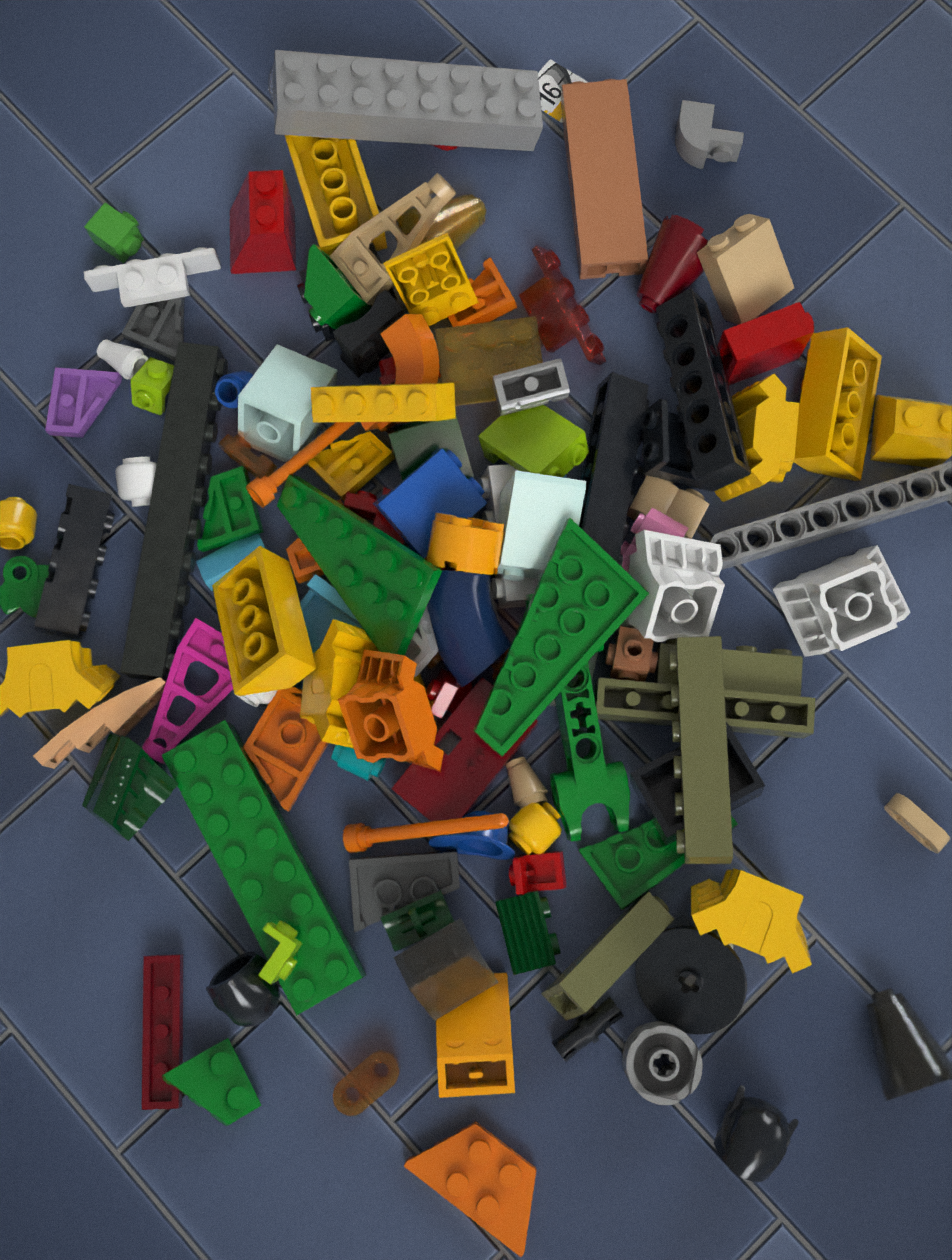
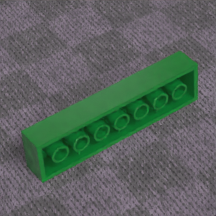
M224 720L162 754V757L173 779L178 783V788L267 960L272 956L280 942L262 930L266 923L273 922L277 925L281 920L298 932L295 938L303 943L293 957L298 962L285 981L281 978L278 979L297 1016L366 976V973L255 764L243 749L244 744L233 724Z

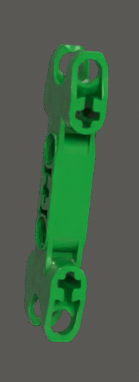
M533 594L525 595L526 610L532 599ZM604 644L599 648L597 652L603 651ZM588 662L577 673L578 680L576 684L571 687L566 685L555 697L567 771L550 774V785L554 806L561 816L560 819L566 837L571 842L581 840L582 814L587 807L595 803L605 805L614 830L618 832L629 830L630 789L627 773L622 761L605 764ZM576 706L583 708V713L578 715V719L570 716V711L576 710ZM580 726L587 728V731H586V732H585V731H575V732H572V729H573V728H574V729H580ZM586 738L589 741L590 750L586 756L579 757L576 753V745L581 739Z

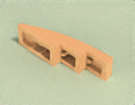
M161 677L128 689L94 707L61 730L33 757L42 766L55 769L75 748L90 753L111 731L125 737L161 700L166 680Z

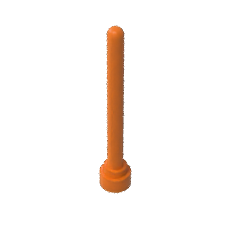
M335 422L269 477L263 476L261 479L256 477L246 485V490L251 498L264 508L275 499L274 494L278 492L277 487L285 482L289 475L296 473L356 422Z
M498 813L374 829L370 826H365L363 823L348 824L343 831V843L349 853L365 852L368 847H372L373 843L505 828L509 823V819L506 814Z

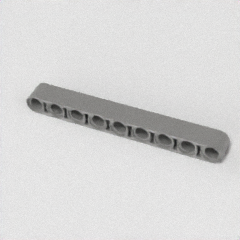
M952 461L721 531L713 536L710 543L724 545L730 551L729 557H722L723 565L721 570L952 500V486L946 484L943 477L948 476L952 479ZM911 486L920 488L923 497L915 495ZM878 495L887 497L891 507L881 504ZM846 505L854 506L858 510L859 517L848 514ZM813 515L822 516L826 520L827 527L818 526L813 520ZM780 525L790 526L794 530L795 536H785L781 532ZM747 536H758L762 541V547L752 546L748 542Z

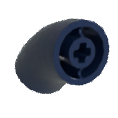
M442 570L427 604V610L432 623L438 653L448 671L462 688L497 660L511 646L512 642L502 629L494 611L490 591V575Z

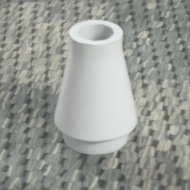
M108 339L103 340L97 348L98 357L105 360L127 380H130L148 360V357L144 355L141 349L114 343Z

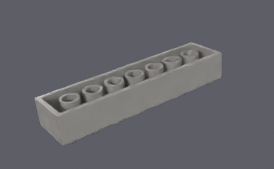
M275 50L272 82L274 128L277 135L534 151L543 129L537 71Z

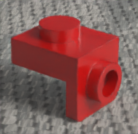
M441 669L438 677L432 679L426 690L432 714L442 719L446 710L453 713L471 691L472 683L469 682L461 688L449 671Z
M563 851L544 852L542 854L531 853L530 855L521 854L514 857L513 864L509 866V879L511 885L516 887V894L523 895L532 891L565 889L567 884Z

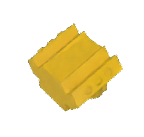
M775 373L761 381H756L752 385L745 387L741 392H736L731 397L751 474L714 491L722 502L761 487L767 482H783L785 474L790 472L795 460L799 403L786 401L787 388Z
M335 619L332 620L320 648L313 653L317 668L303 679L300 718H305L316 725L321 741L353 748L338 699L347 694L357 683L363 651L379 650L364 629Z
M65 640L7 647L8 664L5 680L0 685V717L9 710L14 712L19 718L28 712L60 709L65 713L77 701L90 709L114 688V684L121 675L107 664L93 666L92 650L81 647V643Z
M734 868L733 870L726 869L722 883L707 879L691 886V916L700 936L717 929L724 946L732 943L765 957L767 964L785 957L792 974L812 965L805 933L797 918L804 898L803 895Z

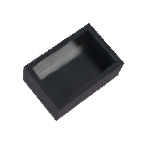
M726 722L731 811L761 796L765 784ZM680 747L630 773V783L666 846L676 841V830H683V815H675V793L682 792L681 778H674L673 756H680Z

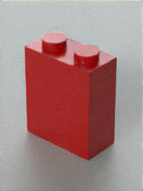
M801 302L723 331L718 348L728 386L800 358L814 333L813 318L809 312L804 311Z

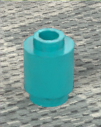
M340 745L335 746L331 756V760L337 762L339 768L366 781H369L372 776L378 778L387 761V758H381L377 762L371 763L364 759H357L353 748Z

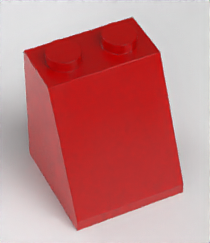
M283 170L248 172L230 209L231 274L296 271L295 210Z

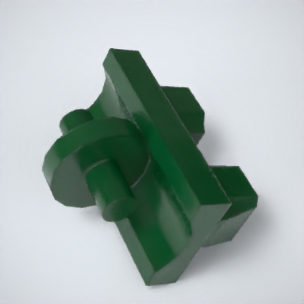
M441 890L380 918L394 952L455 925Z

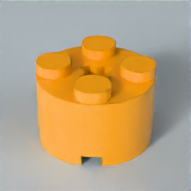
M435 513L427 561L442 568H445V564H448V567L456 568L457 571L487 575L497 574L504 537V524L478 518H461L450 514Z

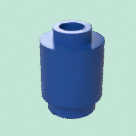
M241 370L220 377L215 386L217 400L225 407L237 408L238 395L252 378L253 374Z

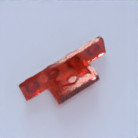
M536 245L531 250L545 276L519 294V297L546 350L553 353L576 337L587 360L602 365L606 362L602 353L604 345L596 334H592L588 326L590 318L582 306L577 305L573 297L576 294L571 282L566 277H563L559 269L561 262L553 250H547Z

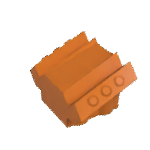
M364 650L357 683L347 694L339 698L338 702L357 759H364L367 762L374 763L381 758H393L399 762L404 761L440 771L444 751L434 746L437 726L424 686L414 681L417 663L404 655Z

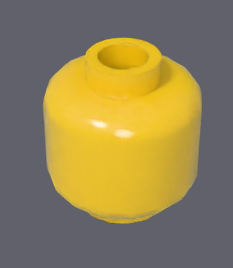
M8 497L0 501V547L4 549H21L31 543L35 537L37 513L22 498Z
M546 801L542 805L530 803L521 808L509 821L511 833L508 837L526 855H530L531 852L542 854L561 835L562 829L557 821L561 816Z

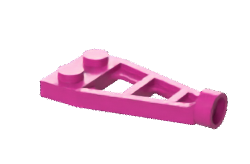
M195 618L177 647L149 738L142 745V749L151 758L162 764H165L162 754L173 749L233 690L222 633ZM194 661L202 662L214 669L219 676L218 682L206 694L201 696L190 693L184 686V678L188 666ZM180 695L193 702L196 708L183 725L177 726L167 719V712L173 699ZM162 738L166 741L167 746L164 747L154 740Z

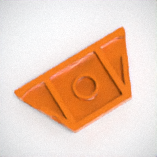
M296 687L277 691L243 746V749L255 764L282 808L290 812L329 744L321 741L315 724H312L305 718H300L302 689Z
M476 1121L464 1127L453 1136L442 1139L431 1148L406 1160L404 1163L406 1169L514 1253L522 1257L525 1252L536 1177V1167Z

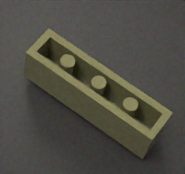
M668 639L666 644L660 643L656 649L658 659L654 683L677 684V672H670L669 650H676L677 639ZM736 646V650L722 649L724 689L801 696L802 656H792V651L786 649H773L771 654L760 653L753 646Z

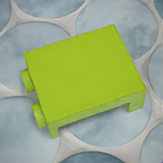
M545 405L500 416L478 436L486 459L494 464L501 458L518 471L564 477L572 468L581 464L589 453L585 431Z

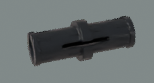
M609 996L585 1017L579 1016L576 1019L578 1022L563 1035L553 1040L552 1044L564 1061L567 1062L590 1042L595 1044L600 1040L598 1036L619 1019H622L624 1015Z

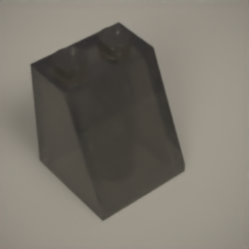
M462 918L393 957L409 990L434 1021L499 983L467 922Z

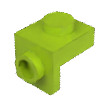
M150 357L131 378L132 404L135 407L162 415L165 411V396L169 393L174 365Z
M281 920L277 925L273 922H268L262 930L278 940L280 944L258 976L272 984L277 982L279 978L284 981L287 979L298 962L293 957L303 943L295 938L298 932L290 925Z

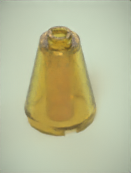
M472 194L452 198L442 207L420 245L448 233L455 250H457L485 223L486 208L482 200ZM415 207L410 208L397 219L396 223L398 222V227L405 235H408L420 220L421 214Z

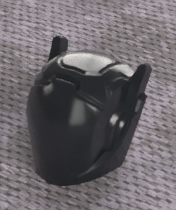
M246 952L229 961L213 976L209 986L206 987L214 1005L220 1011H223L234 1024L244 1027L256 1026L273 1014L280 998L279 988H282L279 981L269 984L258 976L267 961L255 952Z
M740 1085L733 1101H729L717 1131L714 1145L721 1159L735 1174L745 1180L762 1182L770 1177L782 1161L790 1143V1138L799 1122L797 1119H793L788 1124L783 1113L771 1103L756 1097H744L745 1087Z

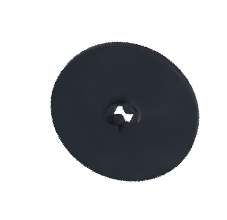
M676 926L665 929L639 956L637 961L636 984L644 1004L659 1021L675 1025L685 1033L699 1035L719 1031L729 1025L742 1009L747 993V978L743 964L729 944L724 946L721 938L712 932L700 936L697 927ZM690 974L696 977L695 983L691 986L685 983L686 978Z

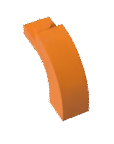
M422 314L403 315L381 333L395 361L396 379L394 384L437 383L439 355L433 333ZM361 422L365 431L379 429L381 432L390 429L396 424L409 423Z

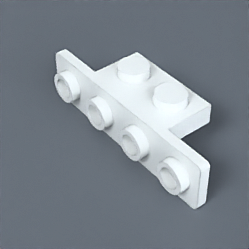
M198 247L191 250V252L181 254L166 253L154 259H133L126 262V264L116 266H97L93 270L84 271V279L93 292L119 288L121 303L126 308L190 296L187 275L221 269V264L214 248Z

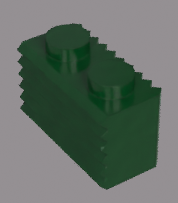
M538 891L495 901L513 975L555 965V955L561 954L556 932L548 933L545 919L552 918L547 897L539 898Z

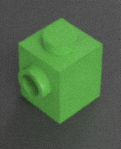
M104 203L84 226L96 245L123 264L130 256L138 252L144 240L137 228L139 226L138 221L128 212L123 211L120 213L107 203Z

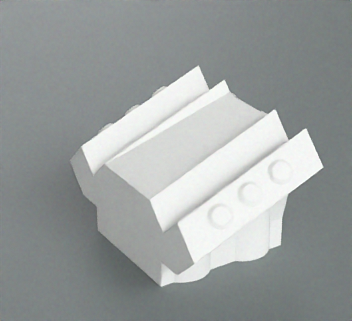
M649 530L637 533L635 535L637 551L629 555L628 573L649 594L620 626L638 629L644 639H652L656 642L677 639V637H709L725 586L719 578L723 565L721 545Z
M878 545L859 549L854 555L839 557L830 564L801 573L795 579L780 582L773 588L804 657L824 654L833 649L843 651L897 628L896 623L904 620L911 613Z

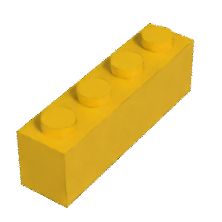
M454 383L311 387L313 423L414 422L456 419Z

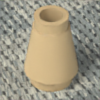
M525 757L513 759L506 764L515 806H519L521 809L530 803L542 805L545 801L548 802L545 795L548 792L529 763H527Z

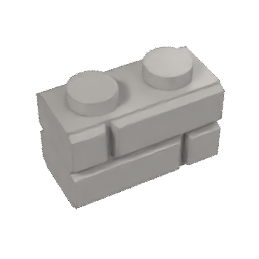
M561 358L492 377V386L500 416L548 404L549 400L552 402L568 398L570 393Z

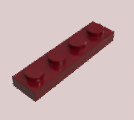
M183 954L144 956L142 1110L179 1109L182 1107V1092L173 1085L167 1084L161 1075L183 1064Z

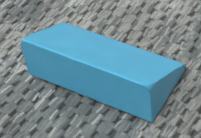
M259 534L232 542L196 561L201 576L211 591L213 590L212 585L258 546L267 549Z

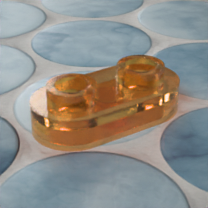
M227 434L218 443V446L232 460L245 467L248 473L255 478L269 477L277 469V466L264 454L257 457L250 451L252 446L239 434H236L234 437Z
M375 1051L337 1083L333 1091V1102L337 1110L347 1116L358 1115L396 1083L400 1074V1065L397 1058L388 1051ZM376 1064H386L388 1074L379 1076L375 1071ZM348 1088H356L359 1091V1099L355 1101L350 1100L346 1095Z

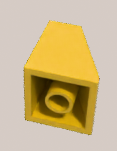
M877 395L875 397L870 460L930 468L943 464L952 456V404Z

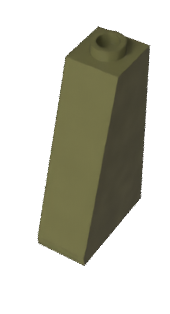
M650 892L638 898L541 993L566 1021L586 1013L672 923L674 918L669 914V908L666 903L659 897L652 896Z

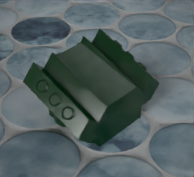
M109 733L82 806L117 835L129 841L143 827L155 810L166 801L178 786V783L160 768L142 747L130 738H125L124 736L120 738L116 734Z

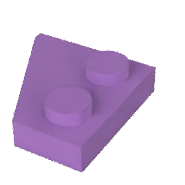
M55 367L45 431L53 436L83 438L121 384L122 376L119 372Z

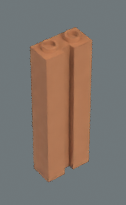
M605 79L599 82L587 83L576 81L571 84L562 85L561 110L580 280L605 278L606 274L618 273L619 276L644 274L648 262V252L627 79Z

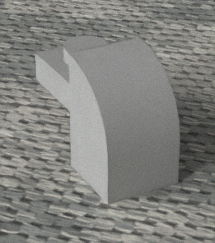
M682 100L675 135L676 148L682 159L699 169H703L706 158L714 159L718 162H737L744 133L711 128L714 104Z

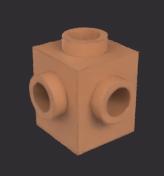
M620 626L616 643H609L605 664L612 665L610 677L619 680L645 682L648 673H655L658 653L652 652L654 641L652 639H644L638 629Z

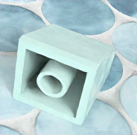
M277 344L238 395V442L283 462H287L312 441L320 423H313L311 387L336 386L338 370Z
M515 470L500 493L498 523L504 524V537L498 574H503V578L513 581L524 580V577L538 579L539 583L566 520L571 518L578 526L580 524L586 481Z

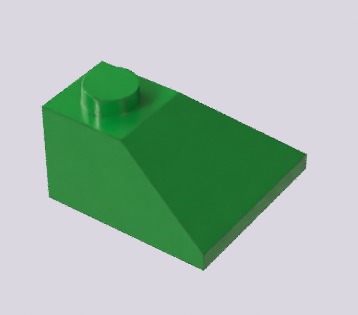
M313 244L309 248L304 297L312 306L308 310L311 316L321 326L326 323L336 330L341 325L359 320L372 306L364 301L330 256Z

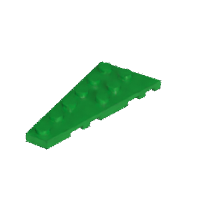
M289 475L277 507L380 652L405 656L442 570L301 477Z
M568 518L564 524L473 729L500 756H503L649 594L571 518Z

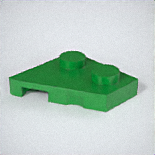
M241 466L211 477L208 489L209 501L205 505L203 519L206 522L202 539H198V550L207 552L264 532L256 502L246 490V485L250 483V478L245 467Z
M229 1038L161 1075L167 1084L176 1087L188 1096L189 1100L197 1106L206 1109L211 1113V1116L225 1126L232 1124L261 1106Z

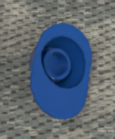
M474 811L466 814L463 818L489 815L493 813H489L486 811ZM509 823L505 828L434 836L429 840V845L439 851L457 850L458 854L480 855L497 860L513 859L516 855L515 851L508 846Z

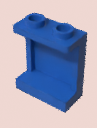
M443 448L434 450L431 453V457L387 495L383 494L373 503L412 551L422 558H425L428 554L435 513L467 518L472 517L487 504L481 496L485 492L480 484L473 477L467 479L459 469L463 465L458 457L451 450L445 452Z

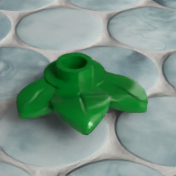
M15 556L6 562L3 568L5 581L0 587V607L6 615L17 611L21 607L29 616L37 617L45 580L49 575V565H37L34 560L26 556ZM19 566H23L27 571L26 577L21 580L15 576V569Z

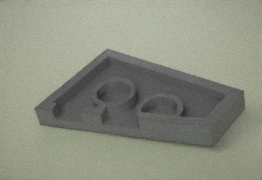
M457 850L350 858L349 870L354 933L380 921L381 917L440 890L445 895L459 889L460 879Z

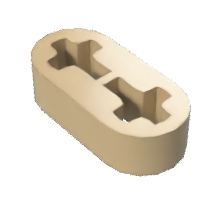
M896 793L885 805V811L930 851L939 853L949 842L950 836L904 795Z

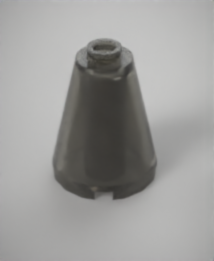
M892 988L871 995L873 1003L867 1005L882 1091L886 1101L952 1079V1062L902 993L894 995Z

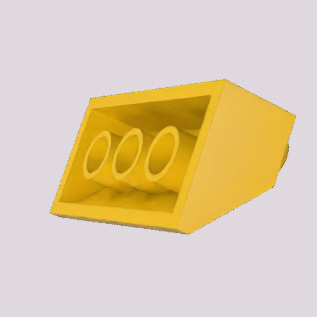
M848 327L813 333L811 337L810 347L807 351L805 375L801 383L802 392L799 403L794 463L808 472L852 481H861L882 355Z
M258 546L212 585L234 694L238 696L292 688L317 668L290 562L262 546Z

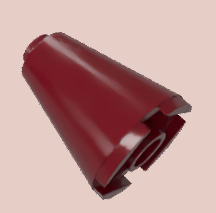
M672 215L670 219L668 216L664 217L636 294L640 299L638 304L643 309L655 314L657 312L656 307L683 293L704 272L697 252L707 245L708 240L701 235L704 231L701 226L678 215Z

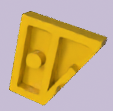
M369 431L357 435L351 440H341L330 444V449L321 451L306 465L345 501L347 492L355 494L395 457L392 451Z

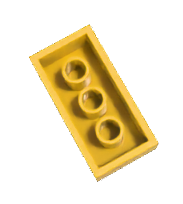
M284 135L319 248L330 256L351 232L379 214L356 141L353 139ZM385 232L371 241V243H374L376 251L387 248Z

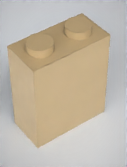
M752 214L743 215L735 220L732 227L724 233L712 237L707 245L697 252L724 320L739 325L753 320L794 289L773 227L768 218Z

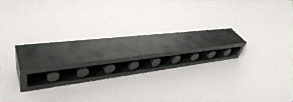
M178 342L120 670L121 673L130 678L154 680L161 677L167 681L176 653L177 641L181 640L184 635L185 622L184 619H181L183 606H187L190 600V586L187 585L189 572L193 573L196 564V554L193 552L195 539L198 540L201 534V520L198 519L200 507L205 506L207 499V489L204 487L206 474L209 475L212 469V455L209 452L211 442L215 443L217 439L216 411H220L222 408V404L215 395V386L220 377L228 374V360L224 358L218 346Z

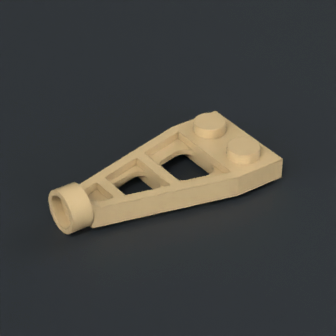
M436 173L428 183H423L351 232L330 255V258L367 304L373 306L376 296L385 289L388 291L394 285L384 264H381L369 249L371 241L383 232L391 231L397 238V248L390 259L419 246L442 207L457 194L440 174ZM435 193L436 196L431 198L430 194ZM415 207L420 212L421 218L412 231L405 235L396 224V221L408 209Z

